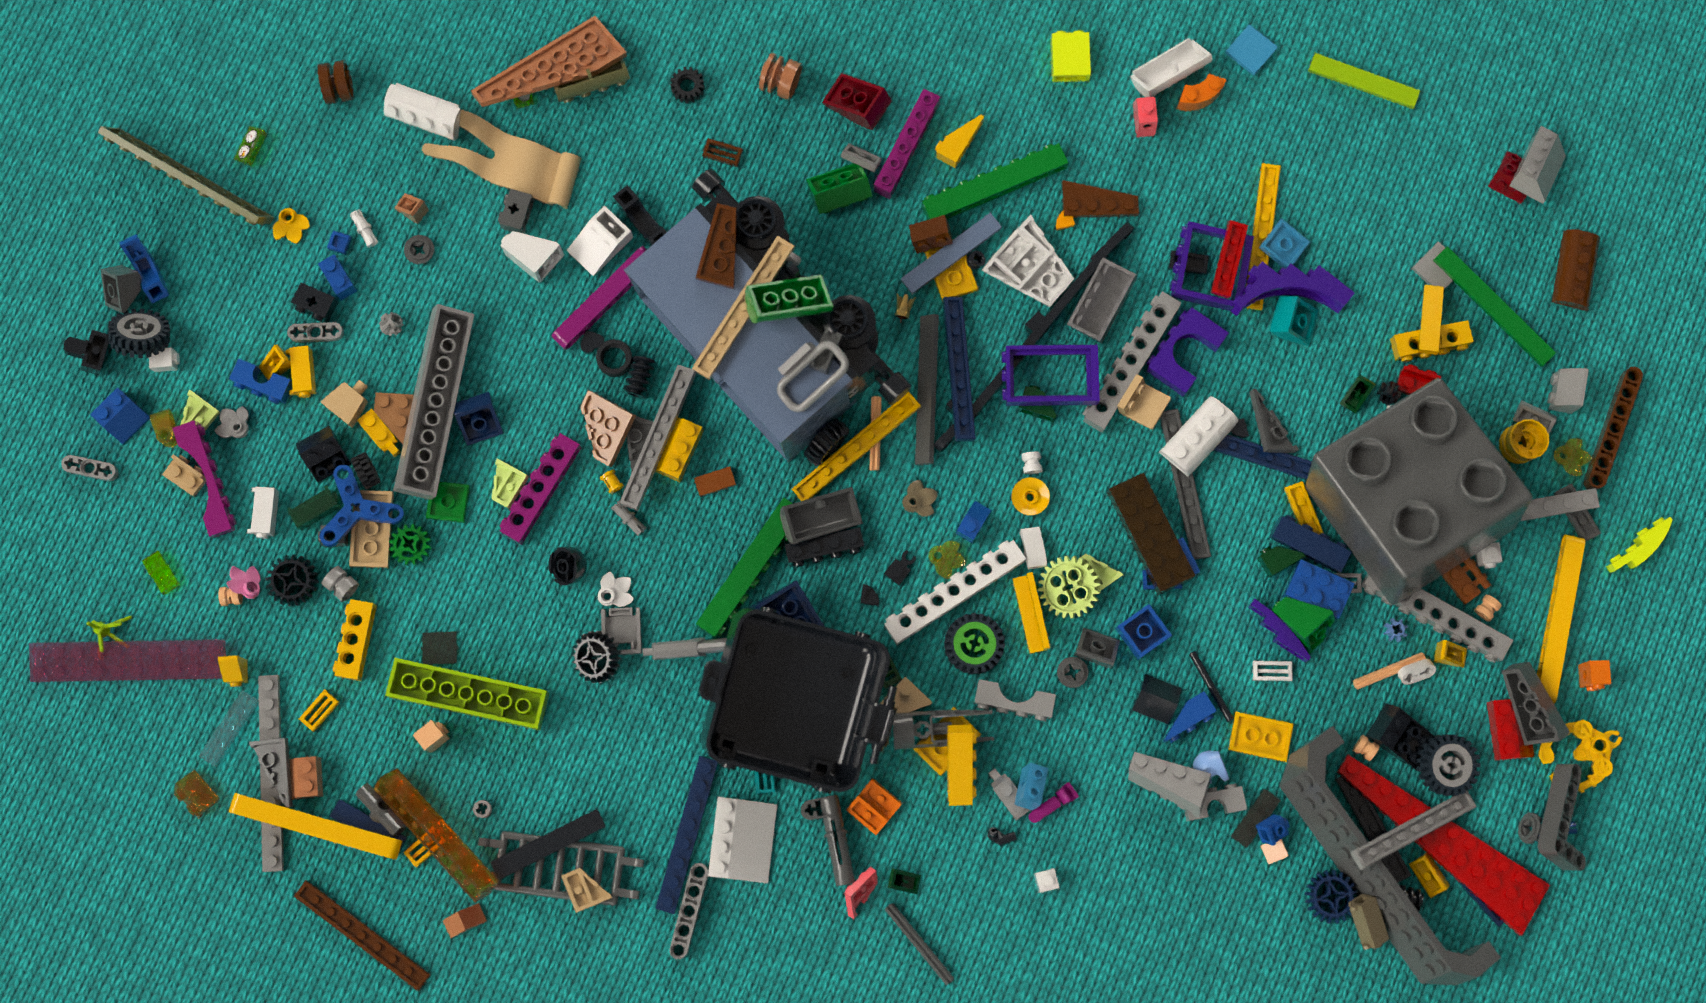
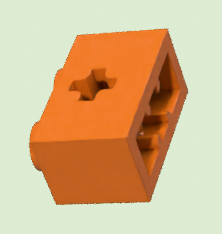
M1610 660L1587 661L1578 665L1580 688H1586L1587 691H1599V689H1605L1606 685L1611 684Z

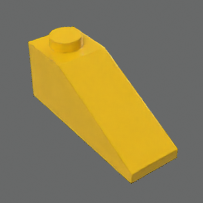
M979 115L947 135L943 141L940 140L935 148L937 151L936 158L956 168L983 124L984 116Z

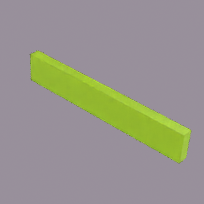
M1314 53L1308 72L1414 109L1420 90L1317 53Z

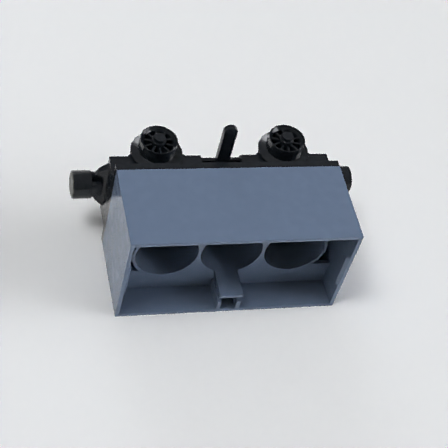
M714 169L703 172L692 185V189L703 201L707 202L710 200V202L705 207L700 203L624 269L639 298L696 361L776 237L779 236L790 243L789 235L784 228V214L777 203L770 198L762 196L748 197L738 203L724 188L725 181ZM717 203L737 209L734 289L696 280L695 278ZM786 260L774 281L805 276H801L799 269L794 263ZM854 295L839 296L832 300L833 310L827 313L753 323L749 318L712 375V379L787 462L791 461L808 446L826 425L838 419L860 400L862 393L875 381L880 386L878 392L890 405L898 402L911 389L912 385L899 371L894 373L875 353L879 342L875 328V312L870 304L861 297ZM826 329H829L834 334H842L843 340L839 348L848 358L849 367L847 372L808 409L803 412L790 410L777 393L778 383L785 376L779 372L778 368L806 342H812L817 346ZM835 356L827 375L809 368L808 364L785 386L786 394L795 404H801L840 368V360Z

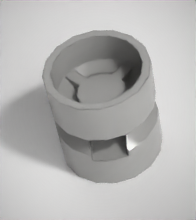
M336 566L329 571L322 581V585L329 591H334V596L341 602L349 599L359 587V583L351 576L347 577V572L340 566Z

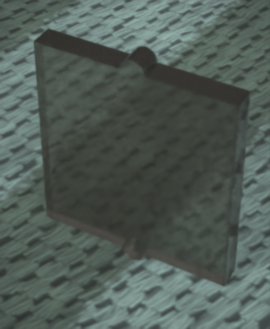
M456 631L422 633L423 647H421V650L423 651V664H457V650L459 646H457Z

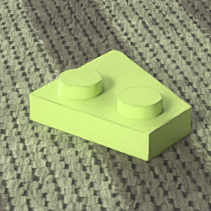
M189 390L181 425L195 420L202 424L206 431L220 412Z
M497 458L495 462L497 468L493 481L492 500L510 509L529 476Z
M1088 554L1083 555L1077 560L1078 562L1083 558L1084 565L1090 562L1089 569H1096L1093 575L1100 576L1095 580L1097 583H1101L1100 586L1096 587L1099 591H1102L1123 576L1122 572L1108 567L1107 564L1095 560V558ZM1073 569V571L1079 578V572Z

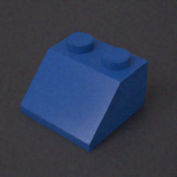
M118 387L90 414L123 445L151 418Z

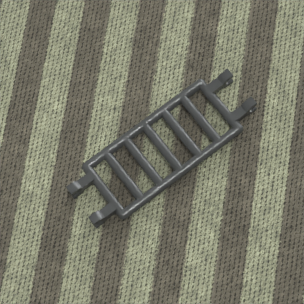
M503 831L500 840L479 837L478 845L499 848L497 856L499 858L506 854L508 839L520 841L519 847L541 836ZM577 841L567 846L578 849L575 870L578 868L583 870L586 850L597 851L593 880L599 886L605 852L617 854L611 890L612 898L599 904L615 906L618 903V897L639 899L640 891L620 889L623 865L643 867V859L624 857L625 848L622 846ZM566 847L557 853L552 890L540 888L545 858L536 862L532 887L521 885L523 869L515 872L513 884L501 883L502 879L498 880L493 871L474 869L473 877L494 880V890L570 900L568 892L560 891Z

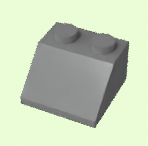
M1559 369L1552 375L1550 384L1553 387L1547 400L1550 403L1549 410L1572 414L1583 406L1589 369Z

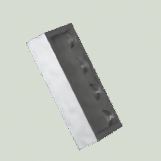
M1102 258L1067 325L1103 343L1133 287L1137 275Z

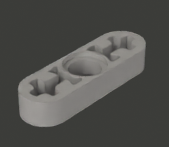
M336 322L293 324L288 328L287 335L296 343L338 341L344 336V329ZM336 327V329L339 331V332H336L335 336H333V334L330 333V332H329V333H326V337H325V330H324V328H325L327 331H333L334 328ZM320 328V335L312 337V329ZM298 329L300 332H306L307 337L305 334H298V337H295L293 333Z
M74 455L65 456L61 462L62 468L71 474L104 481H113L118 476V469L107 462ZM73 460L74 463L80 465V468L75 466H71L70 468L67 464L68 462L71 463ZM89 463H93L95 466L92 473H86L85 467ZM100 468L102 470H109L110 468L112 474L107 476L105 473L99 472Z

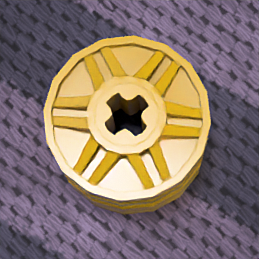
M1524 419L1506 428L1499 438V449L1502 456L1514 464H1524L1542 456L1549 445V434L1546 428L1540 422L1533 419Z

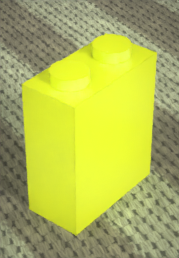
M1077 30L1073 33H1066L1065 31L1052 33V82L1090 80L1089 32Z

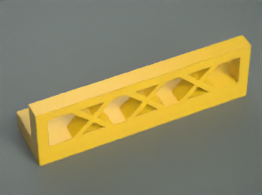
M1033 572L1027 573L1026 576L1013 578L1012 581L1029 654L1047 651L1050 648Z

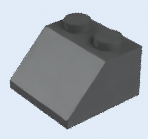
M124 265L100 269L105 306L121 313L126 312L141 290L140 284L142 280L138 271Z

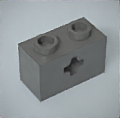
M510 189L509 194L505 195V207L498 217V222H500L499 224L503 230L524 234L534 203L532 194Z

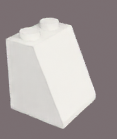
M515 231L505 235L500 245L510 260L539 283L542 282L564 256L560 244L557 242Z

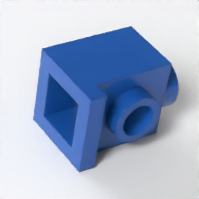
M1273 814L1256 825L1260 839L1265 844L1274 846L1277 841L1289 835V822L1282 816Z

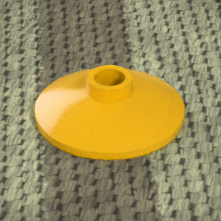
M1028 477L1015 484L1011 499L1014 507L1020 513L1031 516L1045 510L1049 503L1050 493L1044 482L1037 478ZM1032 495L1034 499L1029 501L1026 496Z

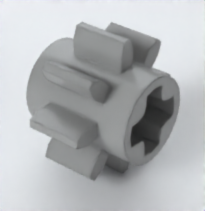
M393 312L389 315L385 313L379 322L381 331L389 336L399 334L402 331L401 327L404 325L402 318Z

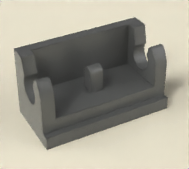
M826 329L819 344L824 341H831L840 347L843 336L840 333L834 334L829 329ZM825 349L809 364V368L827 375L836 355L830 349Z

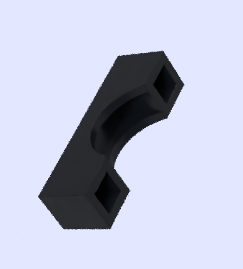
M628 185L613 195L615 204L650 246L667 233L651 217L640 199Z

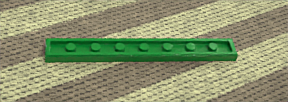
M1448 246L1433 259L1538 365L1544 366L1556 353Z

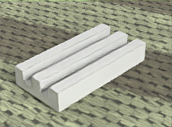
M1252 661V681H1293L1292 661ZM1258 665L1288 666V669H1258ZM1258 673L1288 674V677L1258 676Z

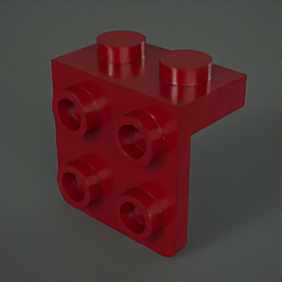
M1506 152L1499 169L1489 182L1488 187L1522 204L1527 195L1510 186L1522 158L1515 153Z

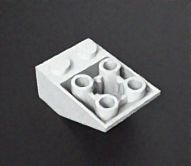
M604 206L590 219L567 249V252L594 276L633 238L631 230Z

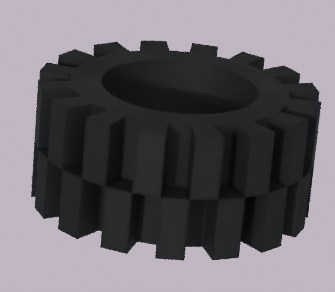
M683 67L684 70L678 69V73L674 72L673 78L670 80L672 94L681 103L685 101V104H689V101L694 103L695 99L699 100L700 95L703 96L704 80L698 70L695 69L694 71L692 67H689L688 70L686 67ZM690 79L695 83V86L691 91H684L680 87L682 81Z
M366 452L351 458L354 470L365 489L381 483L379 475Z

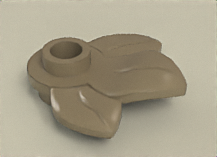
M916 480L908 486L907 495L903 498L902 505L908 512H916L920 516L927 517L934 514L931 504L936 500L938 493L932 488H923L921 480ZM910 500H913L915 505L910 504Z

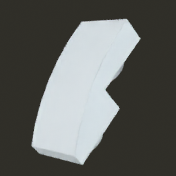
M1040 528L1021 529L1020 536L1024 546L1023 554L1026 558L1028 569L1047 566Z

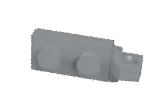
M996 769L988 773L994 781L991 783L994 792L1015 820H1018L1030 811L1014 805L1017 788L1006 774L1001 776Z

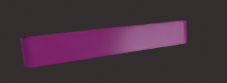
M644 246L636 250L553 332L551 337L564 350L569 349L586 330H589L633 286L624 269L647 250Z

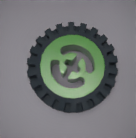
M971 613L957 618L950 625L945 635L944 648L949 662L963 673L966 672L973 675L989 671L996 666L1005 649L1003 631L999 628L996 621L994 622L992 618L986 617L984 614ZM977 630L987 637L988 644H984L981 636L978 637L977 644L980 646H976L973 652L978 653L984 650V655L973 658L967 656L962 651L961 644H965L966 649L970 652L972 644L969 641L973 642L976 635L973 634L966 638L964 637L966 632Z

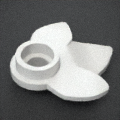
M611 572L606 573L600 581L601 590L598 592V600L602 605L611 606L614 604L618 607H624L634 600L627 593L631 585L629 577L615 579ZM607 593L611 594L609 600L604 599V595Z

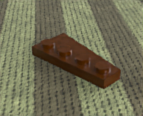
M1062 180L1064 216L1085 218L1139 215L1138 196Z
M717 203L695 277L696 280L734 289L737 209L735 207Z

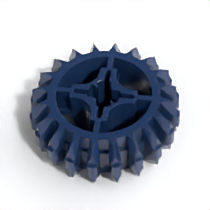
M1324 870L1323 876L1321 873L1316 874L1318 880L1313 877L1310 879L1314 885H1306L1308 889H1311L1310 892H1304V895L1310 896V899L1305 900V903H1311V906L1307 909L1308 911L1315 909L1312 916L1317 917L1320 914L1319 921L1321 922L1326 918L1327 924H1331L1333 918L1335 924H1338L1339 917L1342 921H1346L1345 914L1352 916L1348 903L1355 899L1353 894H1358V891L1351 890L1355 883L1348 884L1350 877L1347 876L1343 879V872H1339L1336 877V870H1332L1330 874L1328 870ZM1331 880L1338 882L1345 891H1336ZM1325 882L1324 893L1316 897L1319 886ZM1330 891L1332 892L1331 894L1340 895L1333 898L1332 902L1331 900L1323 899L1330 895ZM1346 897L1344 907L1338 911L1339 900ZM1318 902L1327 903L1332 914L1322 910Z

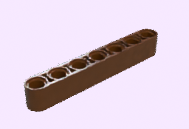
M1630 367L1620 375L1584 478V487L1587 490L1596 488L1597 491L1605 486L1643 378V373L1638 367ZM1628 373L1634 376V381L1629 379ZM1622 390L1628 393V398L1623 396ZM1616 408L1621 409L1623 414L1619 415L1616 412ZM1610 425L1615 426L1616 433L1611 431ZM1604 442L1610 445V450L1604 447ZM1598 460L1604 462V468L1598 465ZM1592 477L1598 480V485L1593 484Z

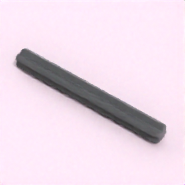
M893 903L889 904L885 911L946 985H949L954 980V977Z

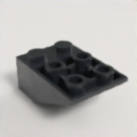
M1389 704L1384 705L1366 734V737L1372 742L1379 744L1380 748L1416 771L1417 767H1420V763H1416L1417 758L1422 756L1418 754L1419 750H1424L1422 746L1424 743H1429L1427 740L1435 738L1432 733L1401 708Z

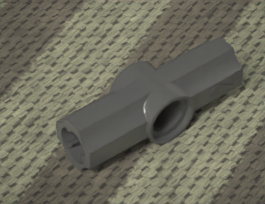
M368 783L357 790L355 795L370 810V818L374 822L381 823L394 837H397L406 829L407 825L392 810L393 803L388 798L381 797Z

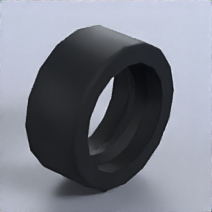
M612 339L605 341L600 345L596 353L598 367L609 377L623 376L630 370V365L633 363L630 348L621 340ZM610 348H619L625 353V363L620 368L611 369L605 365L603 360L604 354Z

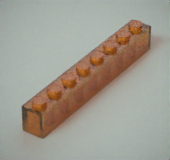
M397 768L381 776L374 790L469 897L476 903L492 893L499 881Z

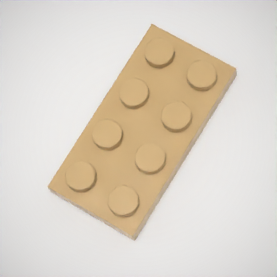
M360 490L362 498L365 500L393 504V491ZM353 505V512H354V511H358V512H359V511H360V509H359V506H360V505H358L357 507H355V506ZM391 510V512L389 513V517H390V518H392V514H393V511H392V510ZM359 520L351 529L349 566L389 568V548L391 545L389 540H391L392 524Z

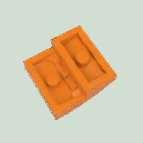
M872 778L846 811L873 834L877 835L903 803Z

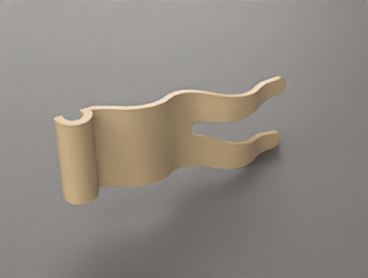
M460 110L459 126L476 136L495 153L493 159H488L474 151L457 146L429 143L422 146V151L427 156L456 162L495 185L532 194L534 199L552 206L553 204H558L564 209L568 208L581 163V158L575 154L567 152L560 154L533 141L509 135L481 117L464 110Z

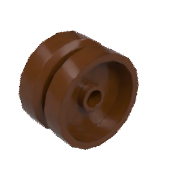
M346 60L335 61L333 68L329 63L318 64V79L326 105L337 103L339 97L343 102L354 100L353 83Z

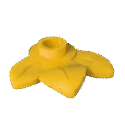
M285 208L279 213V220L273 225V236L276 240L286 236L289 241L297 244L302 238V230L310 227L309 221L304 215L297 214L295 210ZM291 215V220L287 221L286 217Z

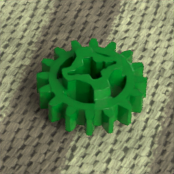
M404 524L403 530L398 527L397 531L399 533H392L391 535L394 537V540H389V543L393 545L389 550L395 552L392 557L394 559L398 558L400 564L405 561L406 566H409L410 562L416 566L417 560L423 563L422 557H429L426 551L432 549L428 545L432 540L426 538L428 532H422L423 528L421 526L416 529L415 524H412L411 528ZM407 533H416L414 536L407 535ZM407 540L412 542L414 550L408 547ZM423 543L422 549L419 551L420 544ZM413 554L414 556H413V557H405V556H403V555Z

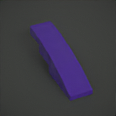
M1253 599L1247 608L1263 617L1260 625L1276 635L1272 642L1303 662L1309 661L1310 655L1290 628L1270 609L1256 599Z

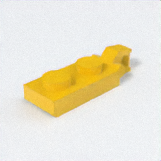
M372 408L357 420L383 452L389 450L394 457L401 453L394 445L398 442L396 437Z

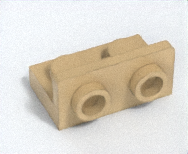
M172 455L173 461L162 475L195 497L206 483L202 469L196 465L194 468L189 466L188 463L190 461L182 455L179 457Z

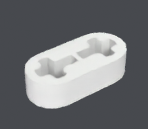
M1423 659L1402 667L1398 671V677L1403 684L1409 685L1431 677L1436 672V667L1430 659Z

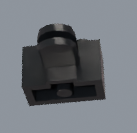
M92 330L89 340L68 337L64 342V352L67 355L83 359L81 371L100 376L109 346L108 334Z

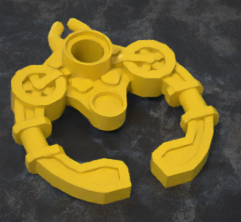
M1586 720L1565 724L1570 733L1576 738L1581 739V743L1572 753L1573 758L1577 761H1592L1591 769L1593 774L1587 775L1588 780L1579 784L1578 791L1580 793L1585 792L1584 790L1587 788L1596 787L1599 782L1612 773L1611 752L1623 740L1622 737H1618L1616 742H1611L1610 736H1618L1620 734L1619 731L1610 730L1602 733L1594 729L1590 722ZM1597 740H1601L1604 744L1601 751L1595 748ZM1553 742L1540 744L1538 757L1542 764L1554 761V753L1551 749ZM1554 772L1551 775H1549L1551 782Z

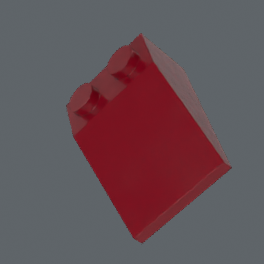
M843 73L840 74L822 101L823 105L857 125L870 130L875 128L892 102L885 88Z

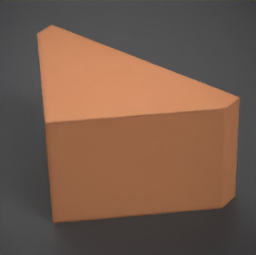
M406 193L394 207V209L416 224H419L429 210L423 200Z
M477 903L444 919L443 923L450 938H453L486 922L487 919L480 904Z

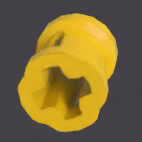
M614 469L600 477V480L604 481L608 487L610 495L624 487L623 483H620L616 477Z

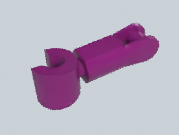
M1069 782L1065 783L1055 792L1057 797H1051L1041 804L1040 807L1033 810L1029 814V820L1036 823L1061 806L1060 803L1064 806L1077 799L1079 795Z

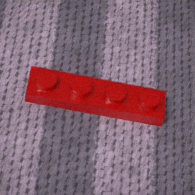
M1232 220L1228 221L1211 289L1212 294L1225 298L1231 297L1248 225Z

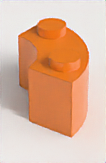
M1208 74L1206 79L1200 84L1193 86L1185 85L1177 109L1195 111L1207 107L1220 95L1226 79Z

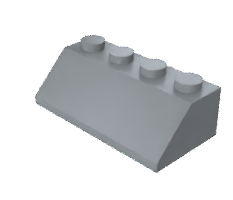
M1540 126L1530 141L1510 184L1512 188L1544 204L1566 157L1558 134Z

